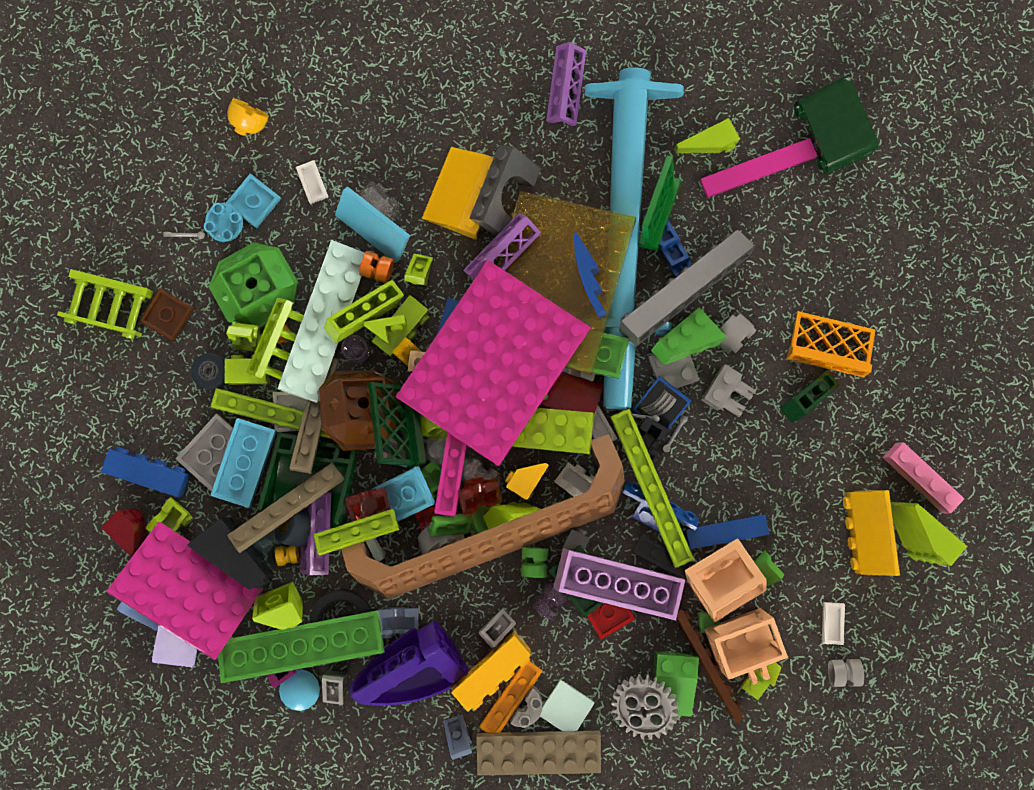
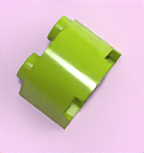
M232 322V326L228 327L226 333L228 338L232 340L234 349L255 352L262 336L260 334V326Z
M169 498L162 506L160 513L146 526V529L151 532L156 524L161 522L181 535L179 530L183 526L186 527L193 520V517L177 501Z

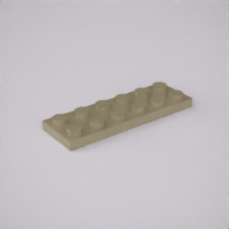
M600 731L477 733V776L601 773Z

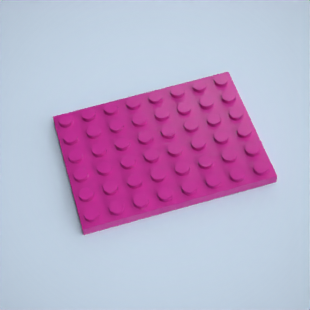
M487 260L396 395V398L499 466L591 327Z

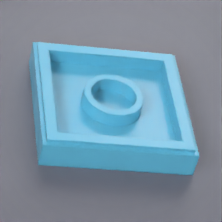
M249 174L226 203L232 204L239 209L242 218L257 229L282 198L252 174Z

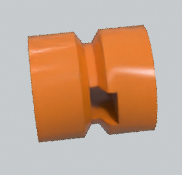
M366 251L361 261L359 275L369 279L375 277L376 281L387 283L393 270L394 259L386 256L379 258L378 254Z

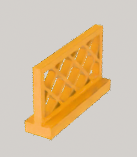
M798 311L787 359L865 377L871 373L872 369L870 362L875 329ZM801 318L808 319L812 326L804 330L800 325ZM821 323L828 324L831 331L824 335L818 325ZM813 328L820 337L814 342L807 335V332ZM847 328L850 336L843 340L837 330ZM860 332L868 333V342L862 344L857 334ZM832 333L839 341L833 347L826 338ZM803 335L809 345L806 347L797 346V338ZM851 338L859 346L853 351L846 344V341ZM822 340L828 350L825 352L819 351L815 344ZM842 345L848 354L839 356L834 348ZM861 349L865 354V362L858 360L853 353Z

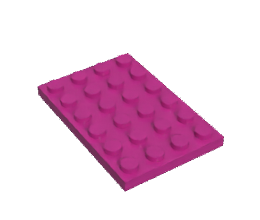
M158 522L108 588L107 593L213 660H216L263 588L259 590L257 588L247 589L189 548L187 545L190 543L189 540L161 522Z

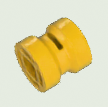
M283 545L276 546L275 558L277 565L284 566L290 562L292 564L300 563L299 547L291 545L288 547Z

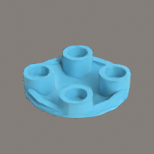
M225 202L215 203L206 215L204 229L215 240L229 242L237 238L242 231L243 218L239 209L234 205Z
M297 669L293 676L280 684V698L285 706L292 710H306L317 701L321 687L314 674L307 670Z

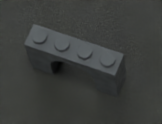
M499 145L469 219L494 236H497L513 219L504 211L501 195L505 183L512 178L518 184L534 187L541 168L514 146Z

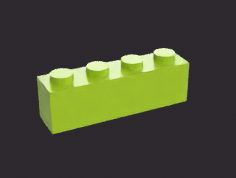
M390 280L328 317L324 329L336 344L364 327V322L376 320L397 307L404 294L395 282Z

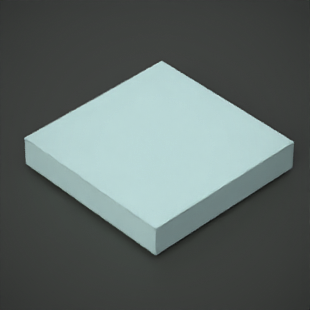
M560 679L544 703L540 717L561 731H577L595 702Z

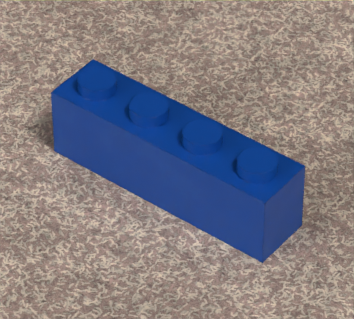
M117 447L116 450H108L101 473L175 497L184 496L191 474L185 472L186 468L174 465V468L166 466L167 462L158 459L152 462L147 460L148 456L136 453L134 456L128 454V449Z

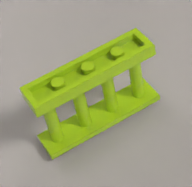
M70 269L68 277L74 279L77 285L68 314L58 311L57 315L63 317L64 322L76 325L78 321L122 332L121 336L134 339V336L141 337L142 333L134 331L142 301H145V298L152 299L154 293L152 290ZM89 283L95 285L94 288L96 290L88 318L86 319L77 316L84 288ZM107 288L113 289L115 295L107 323L98 322L96 317L103 293ZM126 293L133 295L134 301L126 328L115 326L122 298L126 296Z
M282 298L276 299L246 373L261 379L264 374L281 380L283 372L269 367L268 363L272 355L288 361L290 353L277 348L276 343L280 336L295 341L297 334L284 329V324L288 317L300 323L302 322L304 315L292 310L293 302Z

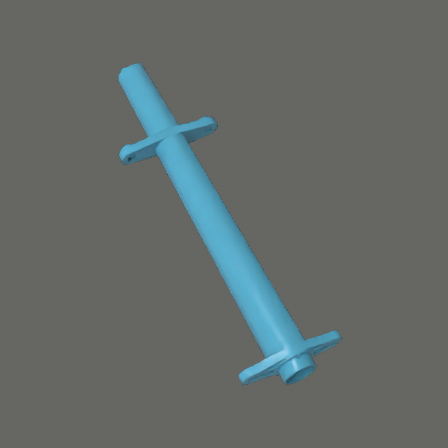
M626 68L621 70L618 81L585 85V96L614 99L606 319L579 320L590 326V330L624 338L626 337L619 331L620 320L626 313L631 314L635 307L648 100L680 98L684 95L683 85L650 81L651 73L642 68ZM665 323L655 331V335L665 336L672 330V323ZM630 341L620 378L604 376L603 407H606L608 410H627L631 408L636 347Z

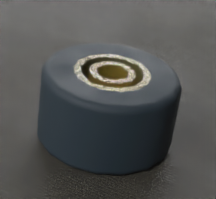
M301 510L276 527L274 530L276 540L279 543L295 547L302 545L306 541L311 529L310 515L308 512Z

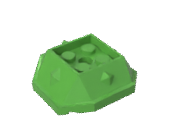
M254 242L219 261L209 284V289L228 322L255 324L260 326V329L266 326L277 298L293 302L291 308L292 310L294 309L299 288V282L281 250L277 247ZM257 280V286L250 289V282Z

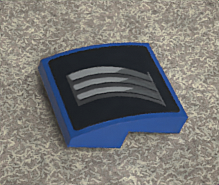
M659 376L633 410L639 415H657L660 418L657 423L669 430L692 400Z

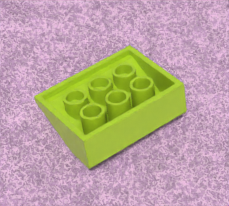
M891 502L893 523L903 546L908 550V556L913 560H920L931 564L937 563L940 566H952L968 547L918 503Z

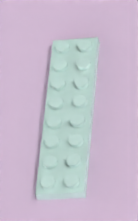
M331 240L278 385V390L317 403V391L326 379L338 344H335L325 331L324 325L328 317L352 304L361 279L359 270L364 252Z

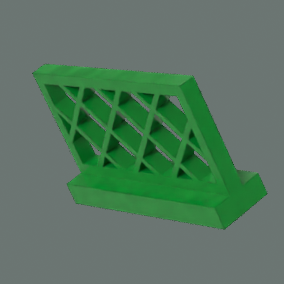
M667 155L642 225L638 247L658 251L681 185V179L674 178L673 156Z

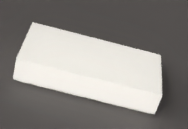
M315 161L297 166L296 169L309 203L312 204L328 198Z
M823 602V644L844 645V603Z

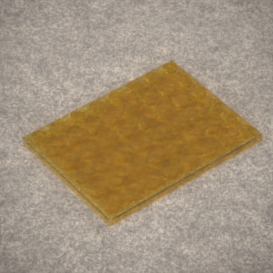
M520 191L512 219L518 213L525 215L538 228L541 234L505 271L591 327L565 368L592 374L636 223V217ZM528 225L522 230V238H528L534 232ZM576 232L600 271L593 276L603 291L602 294L597 296L606 312L601 318L598 317L590 302L579 274L573 234ZM518 241L511 242L508 245V253L517 250ZM500 256L498 267L503 264L504 256Z

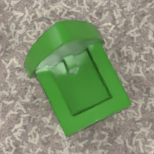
M766 550L755 560V564L767 580V586L783 579L785 574L771 561V556Z

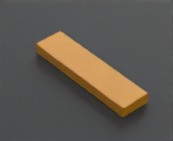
M531 661L524 667H520L481 722L479 728L486 733H500L543 670Z

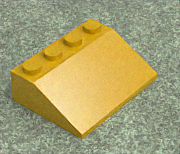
M451 147L422 219L477 240L482 227L469 218L494 157Z
M889 490L845 492L843 506L847 509L848 513L845 523L847 529H850L848 546L853 553V558L850 559L852 570L861 575L899 576Z

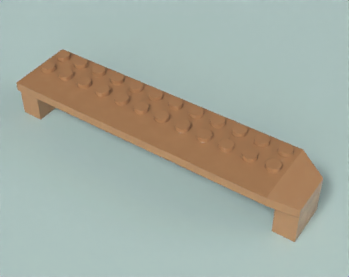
M604 435L591 442L592 456L598 472L588 492L392 567L373 560L367 543L363 541L341 549L347 571L358 583L389 600L519 550L522 547L571 530V528H576L614 513L625 479L623 465L610 435Z

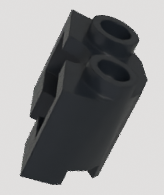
M646 416L638 430L650 458L653 459L659 450L656 446L660 441L664 443L669 432L667 428Z

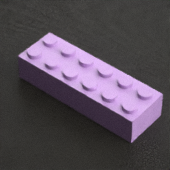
M563 548L553 589L558 592L676 620L685 579Z

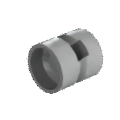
M841 659L829 660L828 679L832 687H845L846 684L850 687L863 686L864 669L861 660L847 659L846 663Z

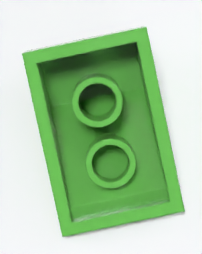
M655 651L653 679L657 677L658 684L664 681V688L671 687L670 694H676L675 701L679 702L677 708L679 709L678 716L691 717L698 679L699 657L695 654Z

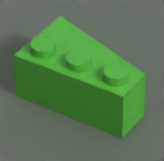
M699 307L661 338L651 351L664 365H667L689 355L703 352V350L711 347H717L727 336Z

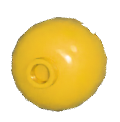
M234 98L230 102L227 111L228 120L235 127L234 131L243 136H246V133H259L265 127L269 117L268 114L260 109H254L248 106V103Z

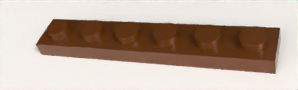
M679 608L676 617L677 623L695 655L699 657V662L732 720L739 723L744 720L741 715L743 712L742 707L737 700L734 702L731 694L733 692L727 682L723 683L720 677L723 675L717 664L713 665L710 658L712 655L706 646H702L700 642L702 637L696 628L693 629L689 623L692 619L688 612Z

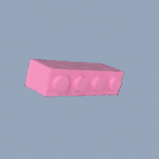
M904 442L895 443L882 457L940 512L952 513L964 500L953 487Z

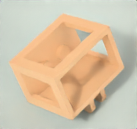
M738 538L685 570L687 582L713 622L718 621L766 591V578Z
M761 608L726 620L718 625L705 628V634L716 664L728 680L748 673L752 684L755 685L758 682L754 670L760 668L762 677L768 680L770 676L766 666L788 658L774 618ZM768 624L771 626L776 642L773 640Z

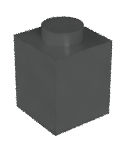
M579 527L576 530L571 528L560 550L562 551L563 548L574 550L579 545L585 549L590 540L586 536L588 532Z

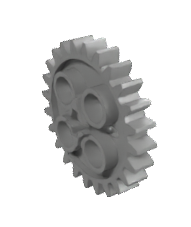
M638 674L637 680L630 676L629 682L624 679L622 685H618L613 694L611 705L613 706L612 713H616L614 719L621 720L619 727L626 726V733L632 730L633 737L640 734L641 739H644V736L648 735L649 739L652 740L653 734H655L659 739L661 732L667 735L668 729L672 730L677 722L679 702L675 701L676 694H670L671 687L664 688V681L658 684L657 677L651 681L649 675L642 679L641 675Z

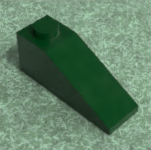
M826 370L779 408L789 421L793 423L807 415L840 385L830 372Z

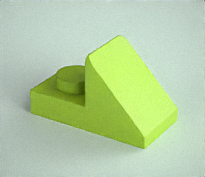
M413 254L405 273L404 281L427 286L433 257Z
M404 315L366 321L364 326L390 345L388 329H391V331L403 330V326H407V321Z
M776 662L766 666L770 679L765 680L759 668L754 670L758 683L753 685L748 676L740 687L759 700L770 684L773 687L776 684L781 670V666Z

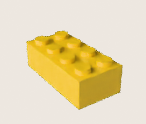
M513 631L475 665L466 676L455 683L451 693L467 712L472 708L476 710L482 705L483 699L487 694L491 696L499 689V683L503 680L507 682L513 677L514 671L518 666L522 668L530 661V648Z

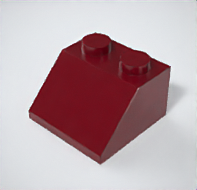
M136 508L118 509L101 527L130 556L135 554L147 538V522L143 519L144 514Z

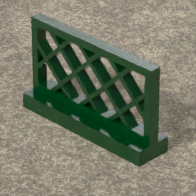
M370 382L368 389L377 463L405 465L410 469L426 463L420 413L401 400L398 402L391 395L393 391L399 392L402 386ZM376 389H379L385 395L382 400L376 395ZM386 399L394 405L392 410L384 404ZM379 407L387 414L384 419L378 413ZM396 410L400 412L401 421L393 414ZM389 418L397 425L394 430L386 423ZM382 427L389 434V436L386 439L381 434L380 429ZM399 429L403 432V441L396 434ZM391 438L399 445L396 450L389 443ZM384 447L392 454L390 458H384ZM401 449L405 451L406 459H403L398 453Z

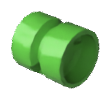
M522 547L524 563L521 564V576L546 578L548 566L545 565V561L548 560V548Z

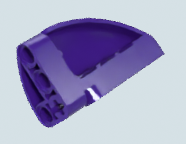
M432 621L419 630L416 628L410 629L384 649L385 653L378 654L352 681L350 696L357 703L363 705L382 706L417 702L451 689L452 683L468 674V669L449 636L436 621Z

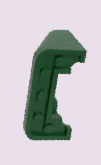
M843 77L795 102V115L802 120H807L821 151L817 165L821 171H824L825 175L866 159L877 150V137L849 77Z

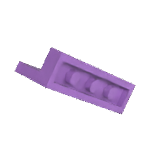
M571 42L556 46L546 121L549 123L562 121L568 125L576 126L586 50ZM574 52L579 54L577 63L574 58ZM572 70H574L576 74V81H574L571 76ZM569 89H571L574 94L573 100H571L569 96ZM568 107L571 112V119L566 117Z
M518 213L463 271L474 280L486 261L489 260L494 264V259L497 256H504L503 264L499 268L505 271L541 232L525 215ZM528 225L534 232L528 238H522V230ZM518 241L517 250L508 253V245L511 242Z
M326 492L302 509V511H306L310 515L311 529L306 541L300 545L301 574H329V553L319 556L313 534L330 529L331 492Z

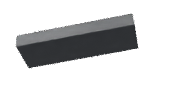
M641 534L631 551L673 575L685 579V581L687 579L685 570L695 564L691 561L675 568L667 548Z

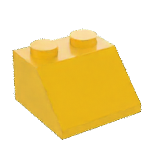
M543 463L517 469L515 473L511 471L505 480L508 483L506 487L528 500L549 465Z

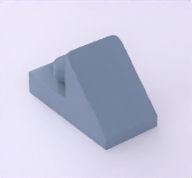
M463 714L443 720L452 760L471 754L470 744L472 741Z

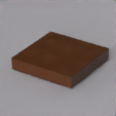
M159 288L139 322L175 342L195 308Z

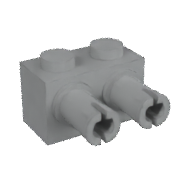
M725 364L719 369L701 401L717 411L725 408L737 417H740L746 406L733 400L731 393L736 391L747 398V400H750L753 394H755L756 389L742 382V374Z

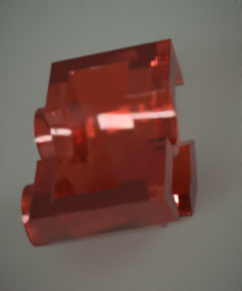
M483 476L472 478L464 483V488L458 489L464 515L477 512L478 508L482 505L492 507L503 502L499 484L495 478L491 480H484Z
M385 487L357 493V495L345 498L351 522L391 509Z

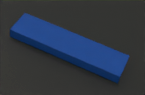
M765 514L700 526L696 530L691 528L685 529L690 550L732 542L737 538L743 540L770 535Z

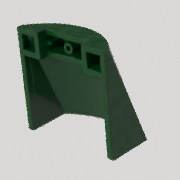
M278 433L258 511H263L320 470L333 463L343 476L344 481L328 491L331 492L330 529L347 524L357 450L343 451L337 444L319 442L311 474L290 470V464L297 435Z

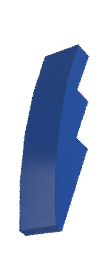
M668 220L659 250L672 274L677 278L685 267H691L692 264L689 261L690 257L680 243L678 234Z
M576 232L573 234L579 274L587 296L598 317L601 318L606 312L597 296L602 294L603 291L593 276L600 271Z

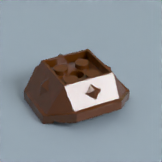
M376 370L335 371L317 391L322 430L343 451L375 449L368 384L376 382L399 386ZM376 389V395L382 400L385 395L379 389ZM393 391L391 395L399 402V399L396 398L398 392ZM386 399L384 404L392 410L394 405ZM358 403H363L366 408L359 407ZM379 407L378 413L384 419L387 414ZM396 410L393 414L401 421L400 412ZM390 418L386 422L393 430L397 426ZM382 427L380 429L381 434L386 439L389 436V434Z

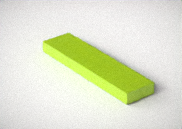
M390 509L313 535L317 553L320 556L397 531L399 526L394 509Z

